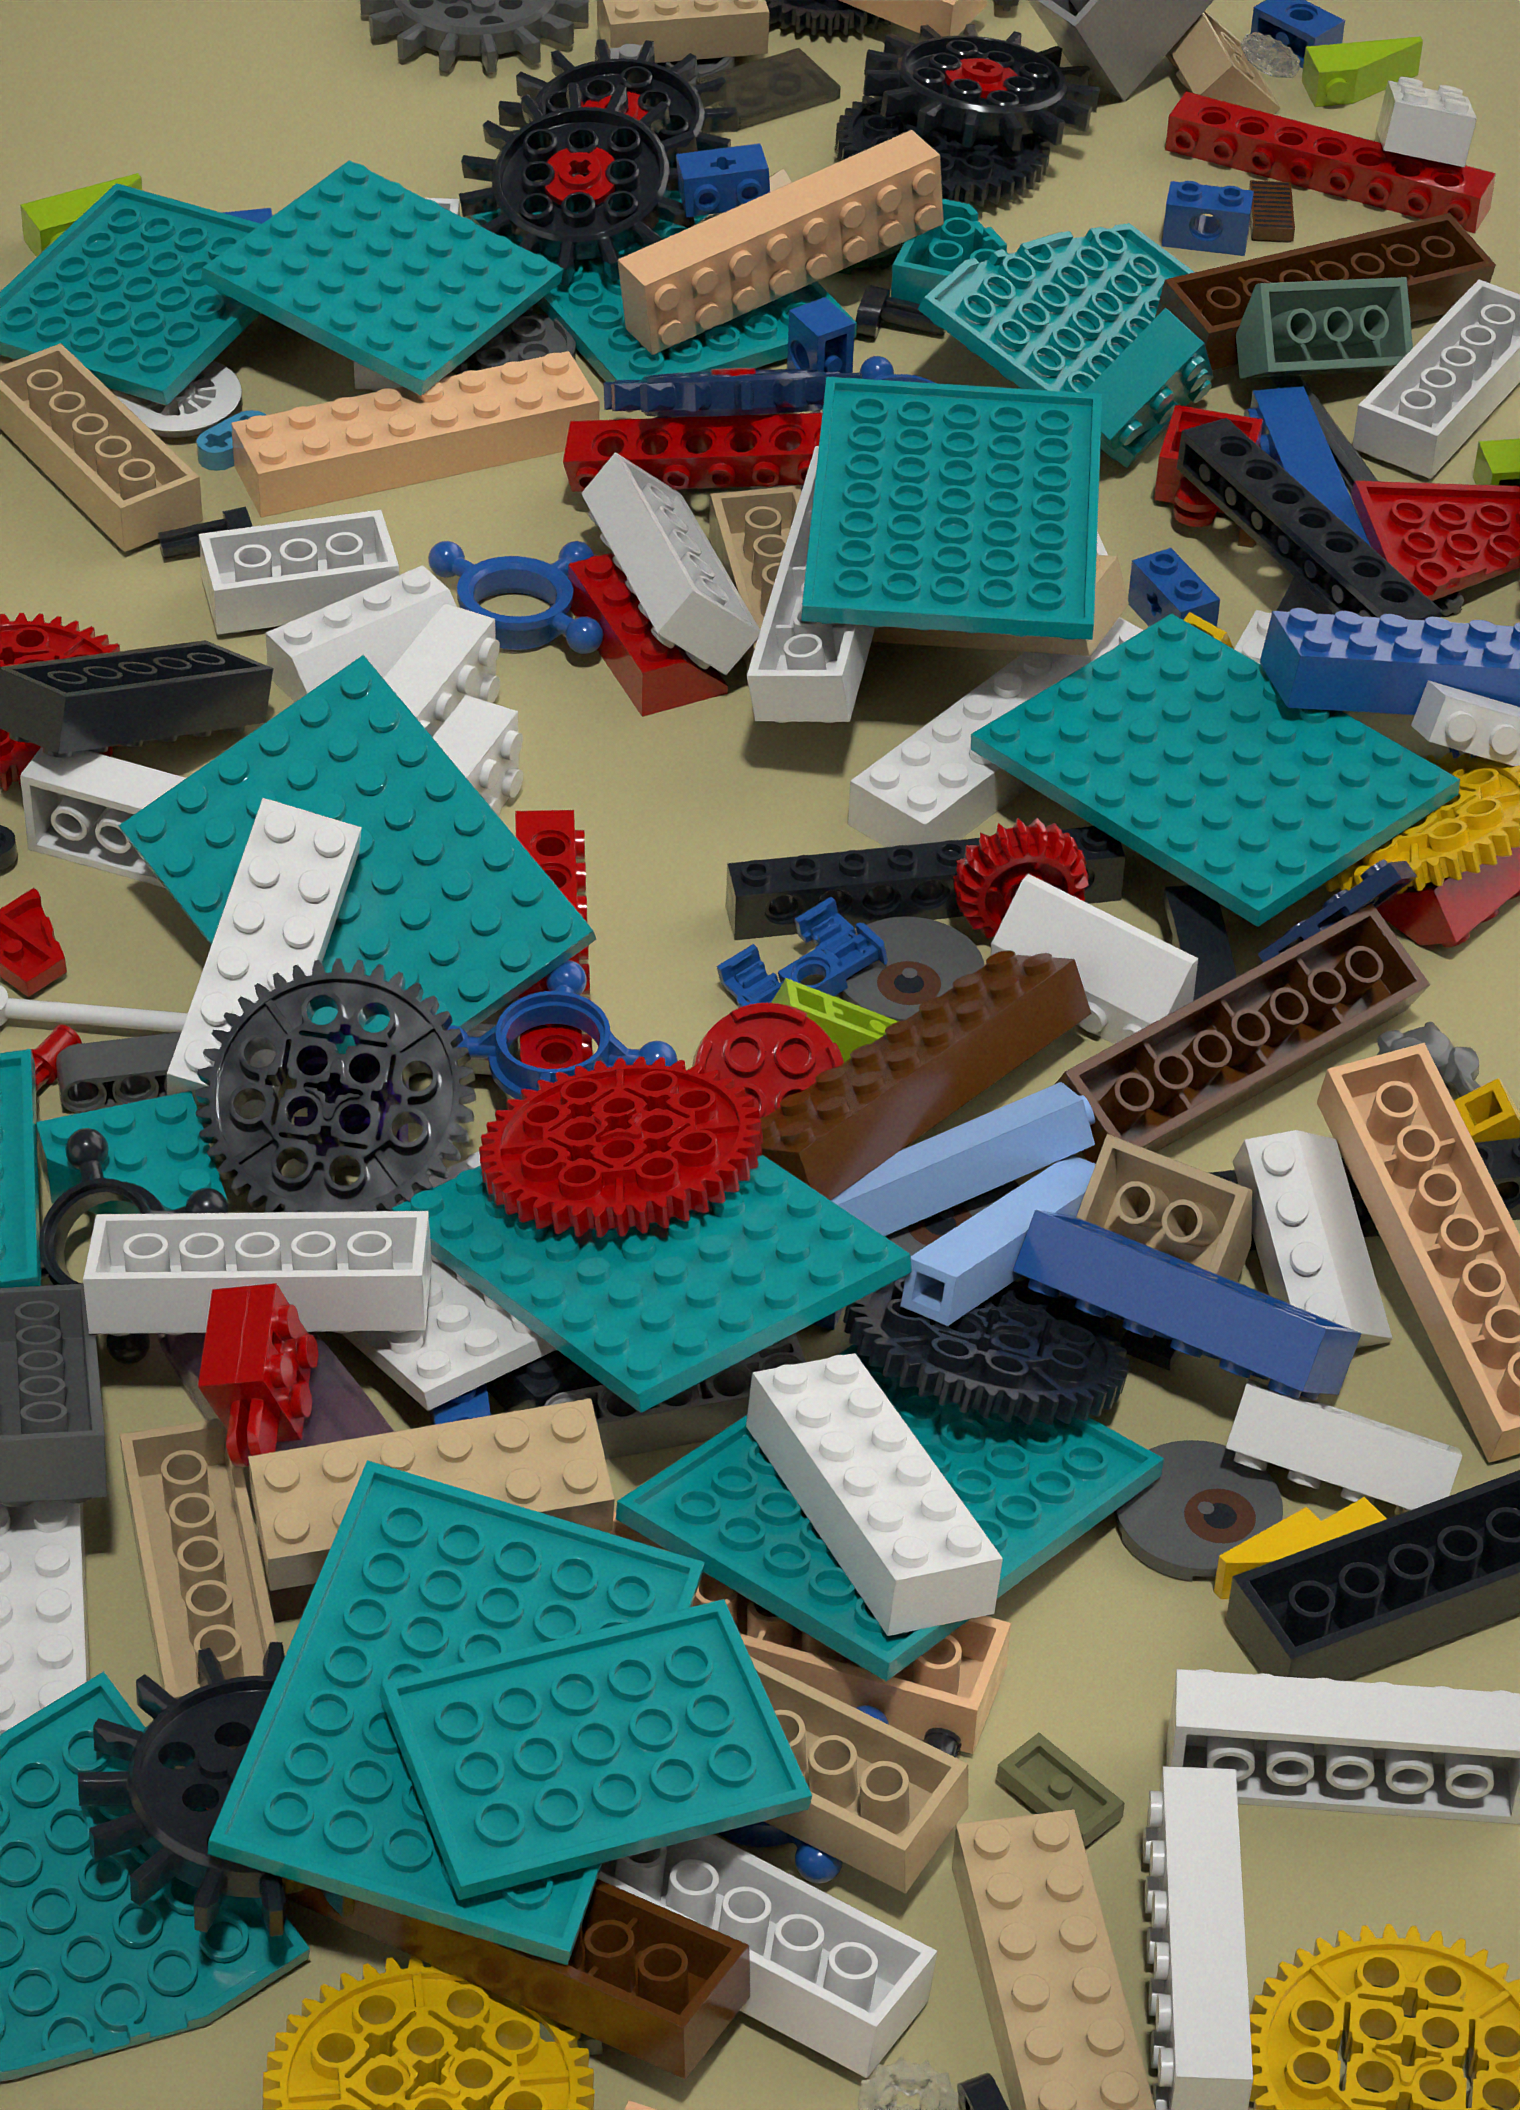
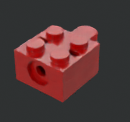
M1175 405L1159 454L1154 500L1174 504L1175 519L1190 527L1210 525L1216 512H1224L1176 469L1182 430L1228 418L1260 447L1263 419Z
M277 1283L212 1289L198 1388L227 1430L226 1448L230 1461L236 1468L248 1467L249 1456L275 1452L276 1442L302 1440L304 1417H309L312 1410L309 1380L311 1369L316 1368L318 1363L317 1342L313 1335L308 1334L299 1320L296 1307L293 1304H289Z

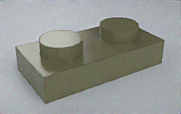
M1039 1732L998 1764L996 1779L1038 1814L1074 1809L1084 1847L1088 1846L1123 1817L1125 1802Z

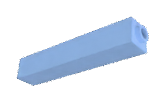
M1059 1082L899 1151L831 1201L883 1236H886L1094 1146L1095 1143L1090 1125L1095 1123L1092 1107L1084 1095L1078 1096L1064 1083Z
M1075 1155L1061 1159L912 1255V1272L905 1277L901 1307L949 1326L1017 1280L1022 1275L1014 1272L1013 1268L1035 1210L1077 1216L1096 1164Z

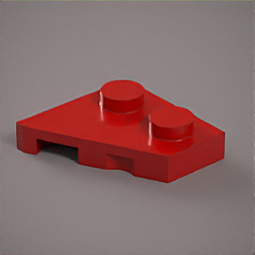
M32 888L0 909V977L27 997H30L67 972L64 953L60 943L55 940L54 928L50 918L46 917L41 896L35 888Z

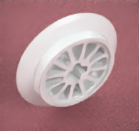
M213 360L167 406L118 390H113V394L156 435L182 438L201 434L217 425L236 408L241 398L242 389L237 376L229 368Z

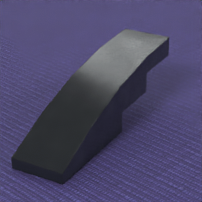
M1191 885L1165 887L1163 903L1173 934L1172 946L1198 958L1194 1001L1237 977L1223 915L1217 901Z

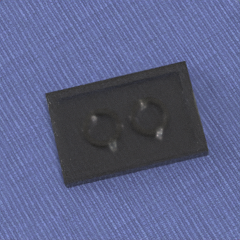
M800 48L696 79V85L720 77L726 80L727 101L711 107H737L738 130L840 98L841 86Z

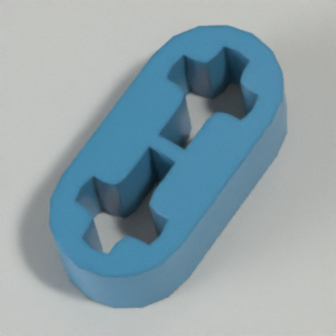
M253 410L243 411L201 433L196 440L199 464L208 470L214 471L233 467L231 423L246 420L253 416H265L266 414Z

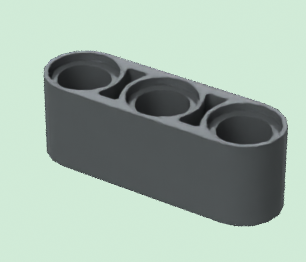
M181 1032L82 1043L66 1047L56 1058L57 1079L62 1105L69 1111L83 1113L167 1096V1072Z

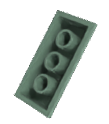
M1407 277L1256 284L1236 333L1240 379L1392 370L1413 348Z

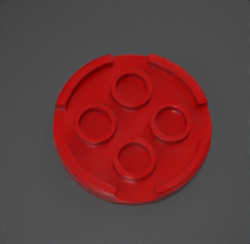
M756 1003L733 1010L714 1024L701 1040L695 1052L692 1067L702 1064L704 1074L718 1070L720 1071V1079L732 1077L735 1087L744 1086L746 1096L754 1098V1105L758 1107L760 1118L781 1107L780 1102L784 1098L804 1091L816 1082L815 1078L820 1073L839 1067L844 1063L837 1044L832 1042L830 1037L817 1023L807 1017V1013L779 1003Z

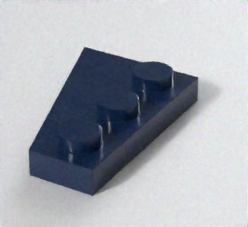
M1383 859L1377 862L1360 876L1363 880L1361 883L1349 891L1344 889L1332 896L1322 905V910L1309 919H1305L1293 926L1283 937L1259 952L1258 956L1264 963L1371 903L1375 908H1378L1417 878V875L1407 861L1388 863Z

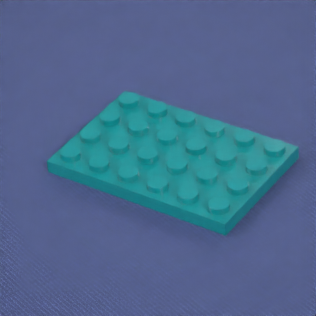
M724 1599L381 1682L380 1699L458 1900L808 1810L812 1799L810 1789Z

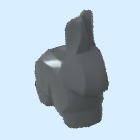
M1432 1021L1426 1022L1424 1027H1419L1405 1033H1401L1399 1030L1387 1031L1377 1038L1379 1046L1377 1055L1425 1043L1446 1087L1456 1091L1459 1097L1481 1087L1475 1081L1479 1074V1058L1476 1051L1471 1047H1454L1450 1039L1440 1032V1029Z

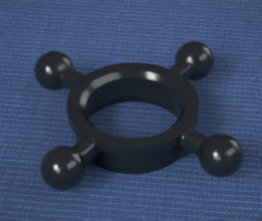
M79 1129L68 1138L65 1153L71 1165L81 1171L82 1179L79 1184L68 1189L53 1203L44 1218L39 1237L41 1280L49 1277L53 1285L83 1284L73 1280L66 1268L64 1259L65 1243L68 1233L77 1219L87 1210L100 1203L108 1201L128 1202L137 1206L141 1214L228 1213L227 1200L215 1189L201 1188L189 1196L185 1206L167 1211L160 1200L145 1188L129 1182L104 1178L101 1165L108 1156V1143L105 1137L95 1129ZM130 1333L124 1336L108 1334L106 1339L107 1350L111 1357L120 1363H137L149 1351L150 1336L148 1333Z

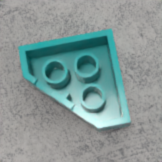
M942 199L944 224L905 241L892 267L891 297L921 304L923 298L965 260L975 257L979 263L987 261L993 252L1001 249L1009 254L1007 252V243L992 227L985 228L978 221L979 213L970 204Z
M1165 308L1083 393L1102 394L1101 439L1115 451L1123 445L1130 444L1136 437L1157 424L1166 422L1172 416L1175 405L1186 406L1190 401L1193 403L1199 402L1211 389L1212 383L1210 381L1214 376L1204 342Z
M192 1091L36 1122L40 1164L51 1203H54L68 1189L79 1184L82 1179L81 1171L72 1166L68 1161L65 1146L68 1138L75 1131L83 1128L99 1131L108 1143V1156L101 1165L104 1178L129 1182L145 1188L160 1200L167 1211L185 1206L189 1196L201 1188L215 1189L227 1200L215 1162L212 1163L207 1153L210 1145L209 1143H204L200 1136V1131L204 1127L196 1117L198 1109ZM108 1201L88 1210L95 1214H141L137 1206L124 1201Z

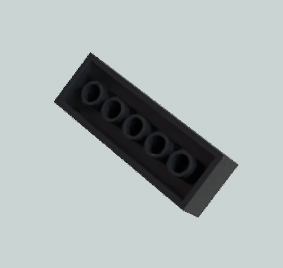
M206 640L0 667V729L9 732L10 739L37 744L43 747L44 754L57 758H69L73 756V752L82 750L98 753L107 752L109 746L115 745L141 747L143 742L148 740L174 742L177 741L178 736L187 734L207 737L211 735L212 731L221 729L240 732L244 731L247 725L266 722L274 668Z
M1520 1470L1233 1576L1226 1621L1262 1673L1280 1677L1329 1678L1343 1681L1520 1613Z

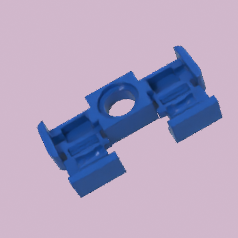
M830 897L795 918L798 936L805 943L813 941L817 946L811 952L779 970L780 983L775 973L770 975L766 973L758 948L754 944L716 967L720 983L737 999L739 1008L756 1003H771L785 978L800 983L805 977L814 974L823 975L825 978L820 983L809 985L808 987L836 996L848 988L846 979L862 968L878 960L884 965L887 964L888 958L884 941L864 923L855 924V930L838 913L836 901Z

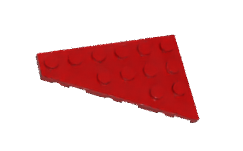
M1381 481L1354 482L1350 495L1370 546L1431 601L1520 568V486Z

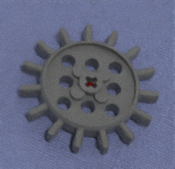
M360 0L361 15H369L370 36L373 40L403 32L397 36L398 57L404 60L421 48L426 47L439 52V70L448 71L456 56L482 57V62L487 72H496L498 55L517 50L530 62L537 64L541 62L539 39L543 37L570 47L574 43V22H589V0Z

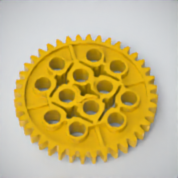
M1447 753L1438 760H1435L1433 754L1428 755L1425 758L1427 761L1460 779L1459 794L1321 886L1326 885V889L1329 892L1341 888V891L1344 889L1349 891L1363 881L1360 876L1368 868L1383 859L1388 863L1407 861L1417 875V878L1398 891L1397 894H1402L1409 886H1414L1417 891H1421L1426 883L1429 882L1436 886H1442L1444 878L1450 877L1455 880H1461L1462 872L1479 873L1481 872L1479 867L1481 864H1498L1496 856H1511V848L1520 847V765L1511 766L1480 756L1471 759L1470 753H1464L1454 759L1452 753Z
M1386 1924L1382 1938H1376L1369 1927L1363 1925L1361 1926L1359 1941L1355 1942L1344 1930H1339L1335 1947L1319 1937L1315 1941L1313 1955L1302 1948L1297 1949L1294 1964L1292 1965L1284 1961L1280 1962L1276 1979L1267 1977L1264 1980L1262 1995H1255L1253 1999L1251 2014H1249L1253 2083L1249 2101L1254 2102L1253 2110H1499L1491 2106H1498L1505 2110H1520V1979L1509 1983L1506 1981L1509 1965L1506 1962L1498 1964L1491 1969L1487 1967L1488 1951L1486 1949L1478 1951L1472 1957L1465 1955L1466 1940L1463 1938L1458 1939L1451 1948L1443 1946L1442 1931L1438 1930L1431 1935L1428 1942L1421 1941L1418 1928L1413 1925L1410 1926L1406 1938H1398L1392 1924ZM1307 2028H1314V2029H1317V2030H1319V2031H1312V2030H1309V2029H1307ZM1345 2030L1344 2059L1347 2060L1341 2091L1339 2089L1341 2061L1338 2060L1342 2033ZM1368 2036H1374V2037L1380 2038V2039H1382V2040H1376V2039L1370 2038V2037H1368ZM1432 2045H1438V2046H1441V2047H1443V2048H1437V2047H1434V2046H1432ZM1469 2048L1468 2076L1471 2077L1472 2086L1466 2107L1467 2078L1464 2077L1463 2068ZM1494 2053H1498V2054L1504 2055V2056H1506V2057H1501V2056L1495 2055ZM1302 2080H1310L1317 2084H1309ZM1367 2088L1374 2089V2090H1377V2091L1380 2092V2093H1373V2092L1367 2091V2090H1365V2089H1367ZM1428 2097H1434L1440 2099L1441 2101H1434L1429 2099Z
M412 1955L408 1968L401 1969L393 1957H390L386 1960L384 1973L379 1974L368 1963L363 1964V1976L360 1981L344 1972L340 1974V1991L322 1984L320 1986L319 2002L304 1998L302 2000V2015H288L287 2032L276 2033L275 2051H270L267 2054V2071L263 2072V2110H594V2069L588 2068V2048H579L577 2045V2040L581 2038V2032L567 2029L568 2026L434 1965L424 1967L422 1961ZM540 2022L545 2026L555 2042H546L540 2038Z

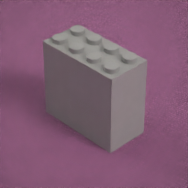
M1214 0L1028 1L1057 45L1063 48L1062 52L1072 66L1087 65L1090 68L1089 78L1122 101H1125Z

